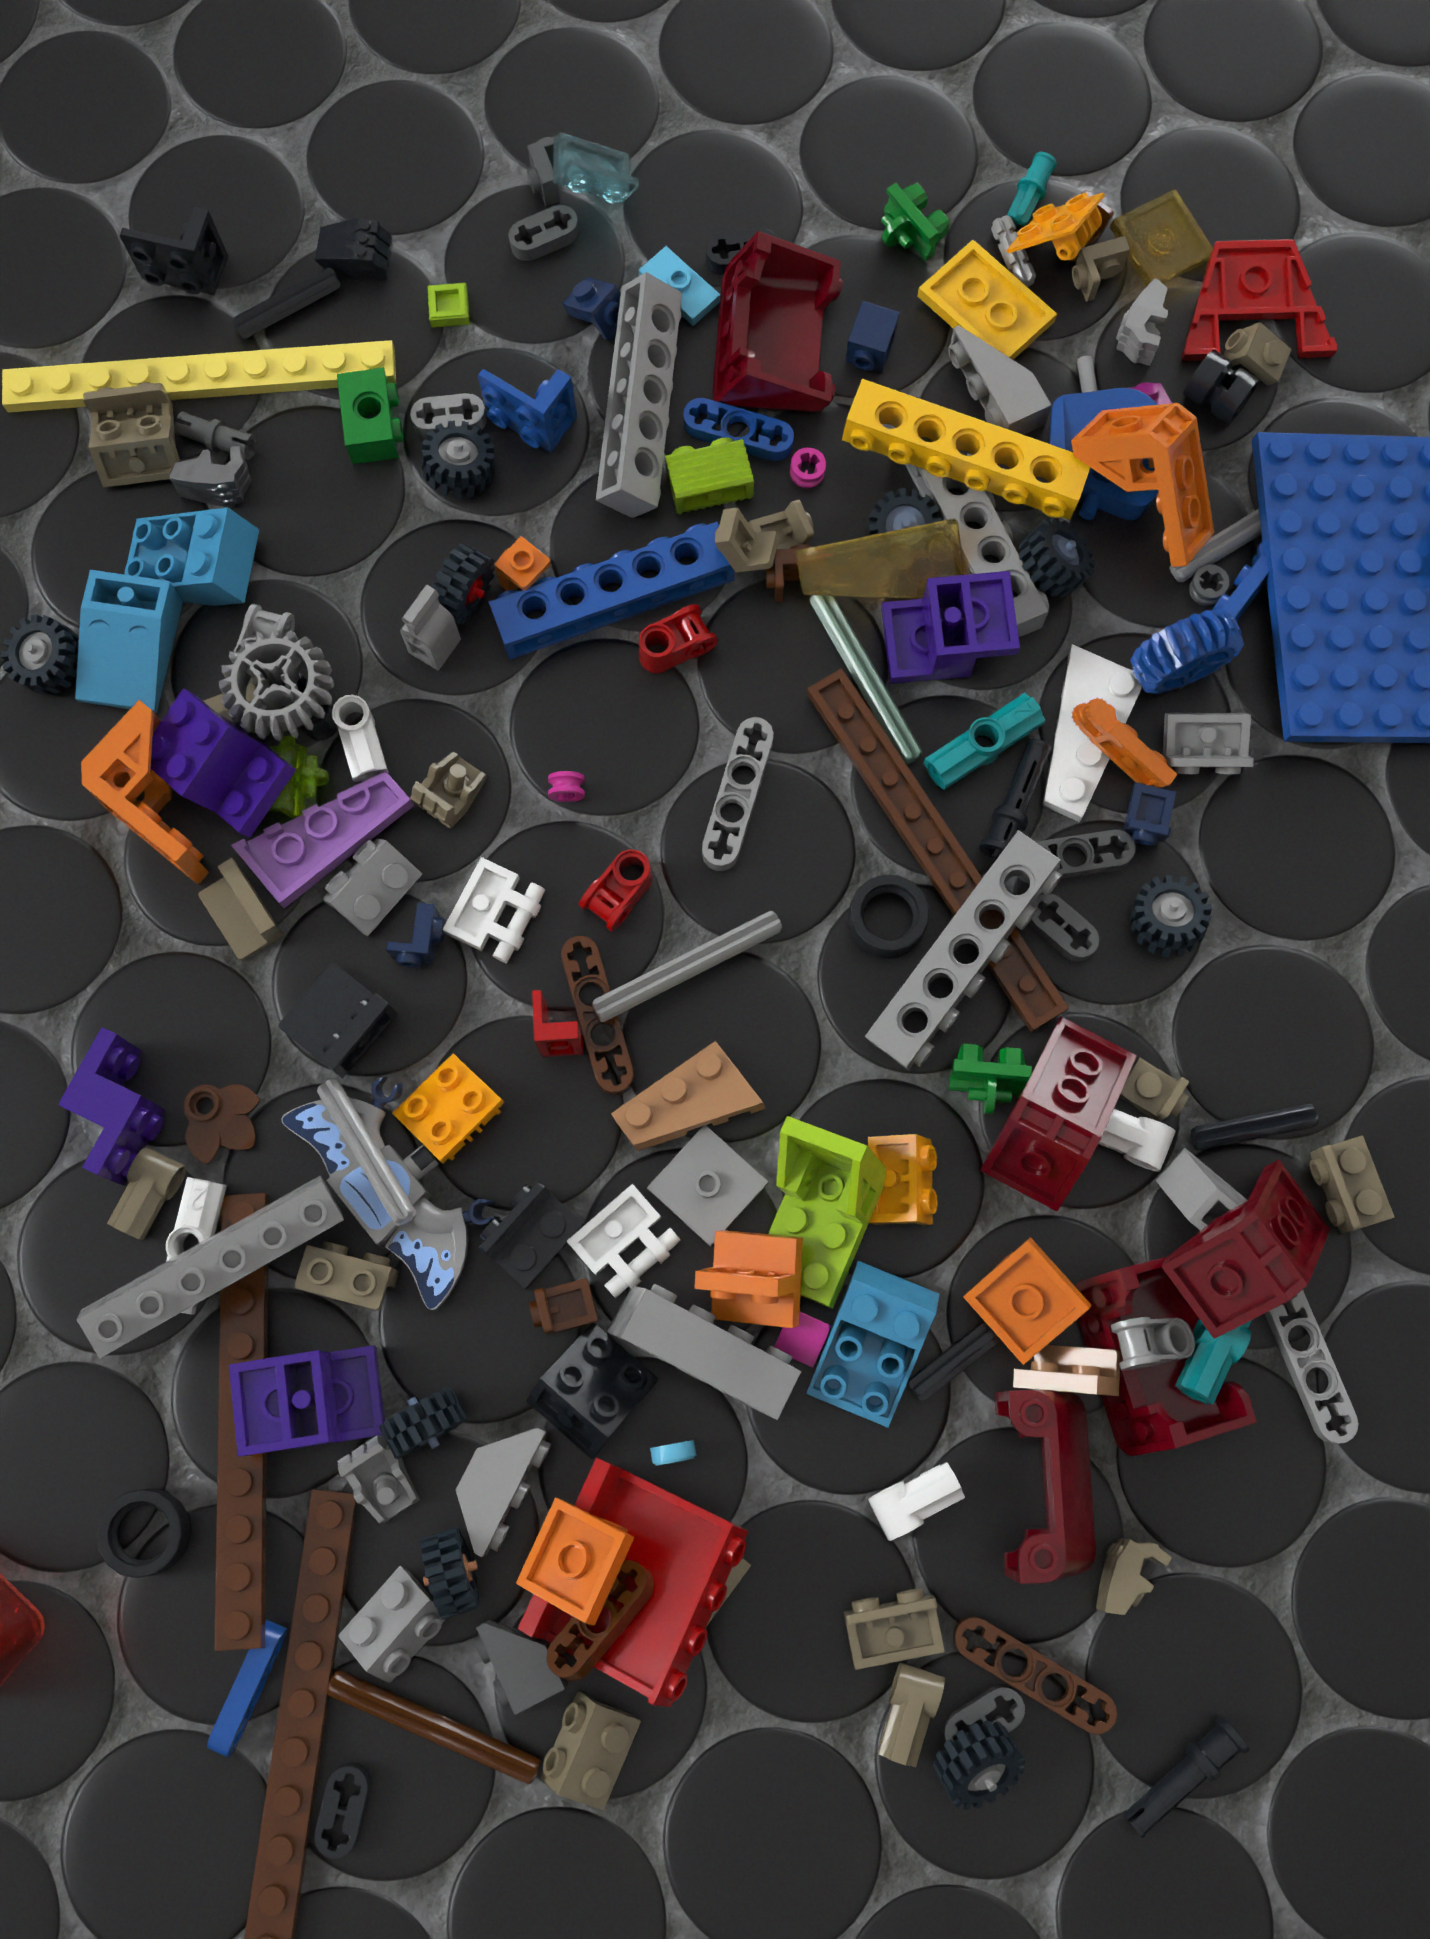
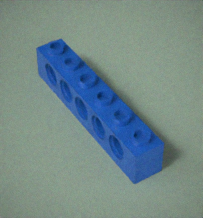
M718 522L708 525L704 523L696 524L688 528L683 534L671 538H656L646 547L634 551H619L612 555L609 560L595 565L592 563L582 564L576 567L572 573L558 578L545 577L537 581L534 586L526 591L509 590L501 593L495 600L489 601V605L508 659L517 658L734 581V569L715 544V532L719 527ZM683 557H692L696 562L691 565H682L678 560ZM646 570H654L659 573L656 577L650 579L640 576ZM609 583H616L621 586L614 592H607L602 589ZM572 596H578L583 599L577 605H567L564 603ZM538 609L545 612L542 617L537 619L526 617L532 610Z

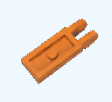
M1103 698L1092 699L1089 703L1085 702L1073 708L1074 711L1071 712L1073 714L1071 718H1073L1075 726L1078 725L1079 729L1090 738L1089 740L1136 783L1161 788L1169 786L1173 782L1177 773L1167 765L1165 757L1159 752L1149 749L1138 738L1137 732L1131 726L1117 720L1115 708L1107 704Z

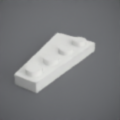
M1072 644L1068 655L1067 671L1063 683L1061 705L1055 728V739L1042 806L1080 822L1110 758L1089 740L1090 738L1079 729L1078 725L1075 726L1076 724L1073 722V718H1071L1073 715L1071 712L1074 711L1073 708L1077 707L1076 705L1085 702L1089 703L1092 699L1103 698L1107 704L1115 708L1117 720L1126 724L1142 689V685L1138 683L1132 670Z

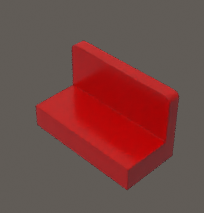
M532 990L534 1042L541 1056L584 1055V1039L578 1022L549 1023V1009L542 991Z

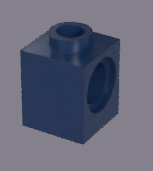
M862 301L848 339L846 362L852 363L855 367L864 371L874 370L883 373L897 334L900 312Z

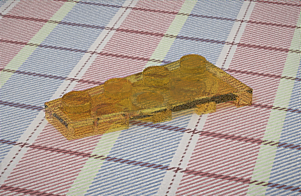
M955 518L795 551L801 590L804 595L922 599L927 578L964 575L959 523Z

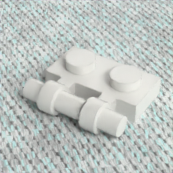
M481 857L449 916L443 932L480 951L483 950L489 937L499 942L493 957L503 963H508L513 951L520 949L524 941L522 934L531 917L536 918L541 908L539 901L545 889L535 883H530L525 895L514 891L520 880L518 874ZM509 905L515 908L516 912L508 927L505 928L497 924L505 906Z
M632 1184L569 1238L567 1243L595 1275L601 1272L608 1264L615 1270L617 1274L604 1286L616 1298L628 1287L632 1289L633 1286H637L641 1282L639 1277L657 1261L662 1264L670 1257L669 1251L681 1240L671 1228L667 1229L658 1238L653 1235L649 1229L661 1219V1216ZM639 1238L646 1246V1249L627 1265L619 1255Z

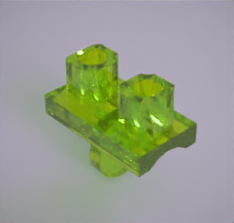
M289 735L283 736L280 745L271 746L270 748L297 770L269 811L284 812L293 820L303 815L305 797L315 798L316 786H322L329 782V773L324 769L317 768V757L307 755V748L296 744L295 737Z

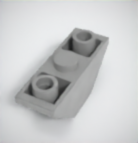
M1185 1147L1156 1178V1182L1187 1220L1200 1231L1217 1217L1248 1201Z
M535 1428L476 1449L456 1488V1494L472 1548L476 1555L484 1557L488 1555L490 1549L496 1552L500 1549L510 1528L504 1524V1521L511 1507L519 1510L531 1485L524 1481L532 1465L540 1468L549 1452L551 1444L545 1441L549 1431L543 1428Z

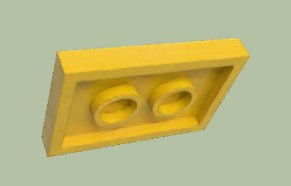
M974 240L970 241L918 289L917 297L953 329L956 326H961L1012 360L1055 322L1057 316L1053 309Z

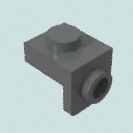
M562 134L554 137H545L536 143L527 145L531 169L527 170L528 180L533 193H541L546 207L560 202L557 178L553 169L564 166L569 162L566 140Z

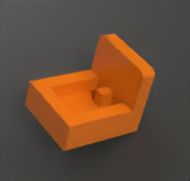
M520 536L510 548L501 554L494 566L499 584L505 590H516L519 587L526 591L545 572L551 563L549 557Z

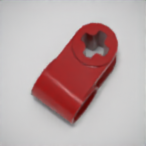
M692 604L683 607L673 615L650 624L642 630L639 636V660L645 670L651 673L665 672L689 659L706 654L717 645L718 638L715 633H710L701 618L702 610L699 605ZM653 644H661L665 646L666 650L661 653H653L648 650V647Z
M634 849L622 851L600 878L591 884L579 902L581 909H589L607 923L606 928L611 932L615 931L626 920L635 904L652 884L653 874L645 854ZM634 864L643 867L644 872L642 876L636 880H626L622 877L624 869Z

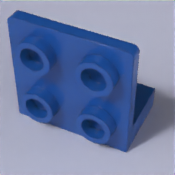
M482 369L478 374L487 417L496 426L502 429L508 427L517 432L521 439L533 448L540 446L552 453L578 418L572 378L557 369L550 380H544L540 384L535 394V399L485 369Z

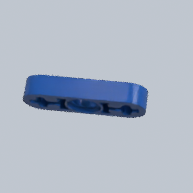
M707 398L693 399L684 408L685 431L695 439L708 443L725 437L731 438L733 441L743 439L747 454L770 461H782L792 453L794 432L791 426L782 420ZM701 413L707 414V419H704L702 424L695 423V418H699ZM719 417L722 418L721 431L716 430V424H719ZM734 422H742L749 427L750 431L743 437H734L729 434L727 429ZM756 428L761 429L758 442H755ZM775 435L782 436V441H779L777 446L770 445V440H773Z
M267 1619L265 1620V1648L249 1649L207 1743L208 1749L227 1758L234 1752L288 1633L287 1628Z

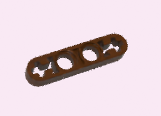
M574 936L563 945L561 958L595 1078L600 1089L606 1094L613 1096L621 1095L631 1088L634 1081V1071L618 1016L601 1022L594 1013L592 1006H587L580 1000L581 991L588 985L599 986L604 994L610 992L602 960L593 940L585 936ZM582 947L584 952H592V955L586 957L590 974L598 970L599 975H586L582 977L578 962L576 960L569 961V958L575 956V948ZM573 977H582L576 982L573 980ZM600 1024L610 1025L615 1030V1038L607 1046L596 1045L591 1039L593 1029ZM621 1049L622 1055L615 1054L614 1059L618 1070H626L627 1074L621 1076V1084L613 1086L611 1080H603V1076L609 1074L606 1058L604 1057L597 1061L596 1056L610 1055Z
M967 1616L956 1624L953 1631V1642L956 1649L965 1658L1087 1732L1103 1734L1114 1726L1117 1718L1116 1705L1112 1698L1097 1687L983 1618ZM978 1625L983 1627L981 1636L993 1645L996 1644L997 1636L1004 1639L995 1649L991 1664L984 1661L990 1653L982 1647L974 1645L971 1651L966 1649L968 1641L962 1636L966 1628L974 1631ZM1010 1649H1019L1026 1656V1667L1019 1675L1011 1676L1006 1674L1002 1668V1657ZM1051 1673L1061 1674L1067 1685L1065 1694L1057 1700L1046 1698L1042 1692L1043 1680ZM1077 1685L1083 1687L1078 1696L1087 1702L1095 1704L1098 1699H1102L1100 1708L1106 1712L1102 1720L1094 1718L1091 1724L1088 1723L1089 1714L1074 1703L1071 1713L1065 1710L1075 1698Z

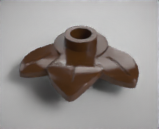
M203 1084L191 1089L184 1099L183 1110L186 1118L190 1121L186 1130L185 1140L192 1154L199 1161L209 1164L215 1158L221 1145L227 1149L237 1151L252 1149L255 1146L256 1131L247 1114L257 1107L260 1102L259 1097L246 1086L232 1084L221 1089L213 1085ZM211 1099L213 1102L212 1110L209 1113L202 1114L200 1112L201 1103L204 1100Z

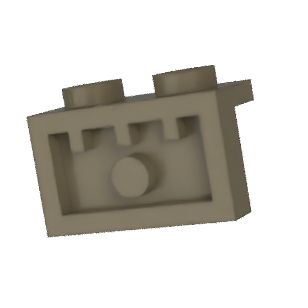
M145 415L139 419L124 421L105 420L92 426L89 450L103 488L170 479L175 463L181 462L172 437L173 421L170 415Z
M1363 1135L1333 1145L1323 1146L1310 1152L1312 1158L1310 1161L1311 1174L1318 1185H1322L1328 1200L1325 1203L1327 1216L1333 1226H1338L1340 1234L1395 1218Z

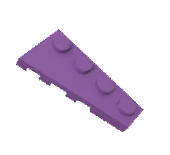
M385 771L337 794V799L320 807L315 804L303 810V815L282 825L279 822L263 829V834L249 841L242 839L231 846L284 909L353 855L366 841L372 840L411 809L414 804Z

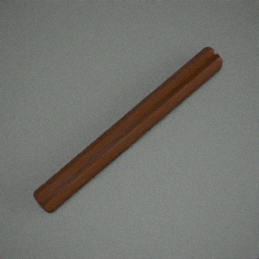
M344 1671L335 1672L329 1682L327 1694L337 1700L526 1784H531L535 1780L541 1760L536 1756Z

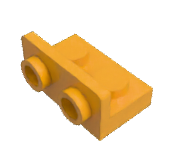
M918 1134L868 1137V1147L886 1167L884 1188L869 1223L874 1225L908 1223L932 1225L933 1214L937 1211L938 1200L936 1191L932 1188V1171L937 1166V1154L931 1139Z

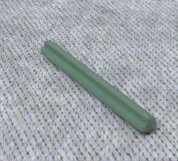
M827 587L817 590L810 598L811 605L878 723L906 765L913 763L922 755V749L832 591Z

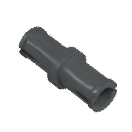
M184 411L178 414L177 419L185 421V425L175 422L174 432L176 436L203 443L208 450L215 452L220 450L230 452L232 446H240L245 459L249 460L254 456L255 453L248 450L247 447L257 448L256 435L227 427L224 421L218 419L208 421Z

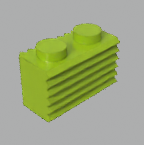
M727 437L713 441L710 446L694 449L691 446H682L675 449L671 455L665 456L666 473L676 513L678 514L690 512L691 510L696 511L699 508L705 509L707 506L713 507L714 505L719 506L722 503L728 504L730 501H742L745 498L750 499L754 496V478L743 439L733 441Z

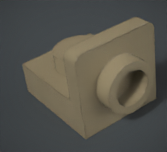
M1125 236L1083 247L1080 250L1076 265L1072 268V278L1075 287L1078 290H1082L1086 302L1095 299L1101 282L1100 278H1111L1123 270L1130 251Z
M1139 1058L1132 1067L1119 1098L1150 1118L1161 1122L1169 1115L1176 1117L1189 1098V1095L1184 1093L1189 1081L1184 1077L1176 1080L1142 1058Z

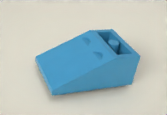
M228 507L136 519L124 575L170 581L183 602L210 606L245 603L259 529Z
M90 570L80 612L75 699L78 702L131 709L140 700L154 713H157L183 600L170 581Z
M858 1261L806 1394L889 1427L936 1315L940 1294Z

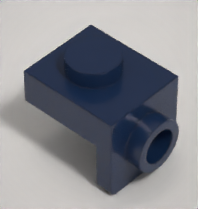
M586 277L573 288L570 296L562 303L569 316L594 323L603 339L611 340L616 335L620 291L614 284Z
M1135 782L1123 831L1132 835V841L1143 845L1156 846L1157 841L1164 842L1169 837L1171 831L1169 823L1176 791Z
M417 903L412 944L387 942L386 951L392 959L396 960V964L404 967L419 968L422 966V962L434 963L436 943H442L445 934L443 932L445 919L440 918L435 905Z

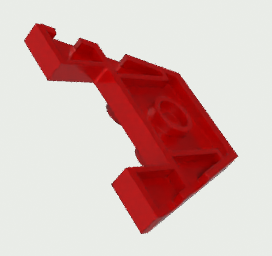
M1294 239L1215 242L1181 354V361L1204 360L1213 349L1220 353L1219 321L1295 319L1298 358L1333 357L1335 355L1337 343L1334 337L1330 338L1324 323L1326 320L1322 307L1317 306L1310 289L1312 283Z

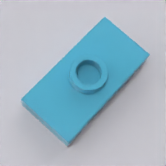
M667 246L638 270L639 276L647 272L682 292L681 316L692 326L720 303V294Z

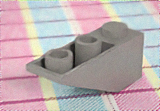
M961 326L954 327L951 343L948 347L950 360L955 368H961L964 373L971 397L974 400L979 399L985 410L986 422L1022 435L1046 425L1052 405L1034 374Z

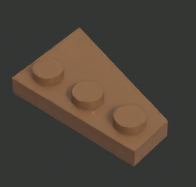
M714 1041L612 1112L611 1115L636 1151H640L685 1136L689 1130L711 1123L713 1126L728 1122L729 1117L750 1111L752 1114L766 1108L763 1101L718 1043Z

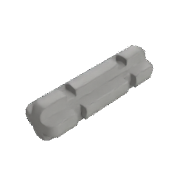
M1008 215L996 218L992 223L991 231L995 240L1000 242L998 247L1008 271L1013 272L1017 279L1025 286L1030 287L1034 284L1036 273L1032 264L1027 263L1029 257L1026 250L1022 249L1012 253H1007L1006 251L1018 237L1017 232H1014L1016 229L1014 222Z

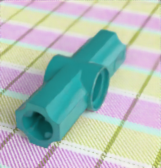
M1023 693L989 717L975 720L969 730L924 759L928 775L937 786L946 790L980 766L993 763L1001 752L1044 725L1045 718L1041 707L1033 697ZM975 737H989L993 741L994 746L982 747L976 742Z
M1199 1319L1193 1330L1195 1340L1194 1352L1186 1360L1175 1387L1182 1394L1206 1405L1214 1404L1231 1365L1235 1364L1242 1357L1249 1345L1252 1333L1248 1328L1251 1321L1214 1339Z

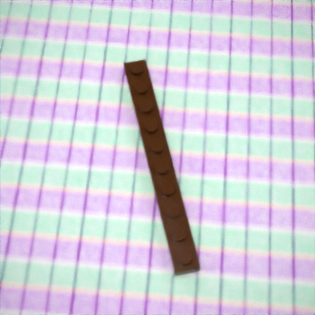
M841 668L808 687L807 695L953 916H955L982 880V877ZM988 910L982 914L980 923L986 929L993 930L999 928L1005 918L997 910ZM1015 928L1006 939L1011 943L1008 951L997 964L990 961L987 967L1032 1033L1065 1013L1069 1007Z
M266 1193L225 1195L222 1203L221 1231L269 1205V1196ZM268 1263L220 1290L215 1651L265 1648L267 1453L238 1457L229 1364L268 1358Z
M312 1489L244 1939H295L330 1698L327 1694V1688L334 1671L358 1506L354 1499V1493Z

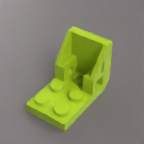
M787 1116L780 1131L776 1186L785 1193V1196L768 1234L803 1237L800 1296L833 1309L884 1188L886 1167L867 1145Z

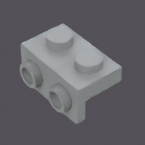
M1165 713L1163 756L1167 760V765L1174 767V771L1179 774H1198L1200 767H1216L1215 773L1240 774L1241 767H1253L1254 758L1249 756L1251 714Z
M379 838L373 842L368 840L360 846L353 856L356 862L346 873L340 871L328 882L325 887L328 893L322 899L366 936L376 928L422 875L388 841Z
M400 1565L342 1630L338 1637L366 1672L389 1683L407 1669L411 1659L428 1640L439 1632L445 1620L439 1616L432 1596L409 1570Z

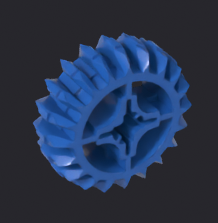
M1223 609L1206 610L1201 614H1193L1186 619H1180L1177 623L1166 626L1164 630L1153 634L1149 640L1142 642L1130 659L1134 668L1132 671L1146 693H1169L1174 689H1181L1188 684H1194L1196 681L1208 677L1214 671L1220 670L1223 665L1230 663L1233 657L1239 654L1244 646L1241 629L1236 619L1232 618L1230 612L1223 611Z

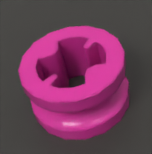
M806 447L799 449L791 459L789 473L791 480L802 488L817 486L822 481L826 470L824 455L814 448ZM802 462H808V466L814 463L816 465L814 473L808 474V470L805 473L801 472Z
M558 771L548 775V783L552 785V788L548 790L549 799L558 802H576L584 799L585 791L580 787L585 783V776L574 771Z

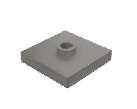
M705 1125L651 1182L647 1190L707 1245L712 1247L715 1241V1231L727 1230L767 1186L768 1181Z

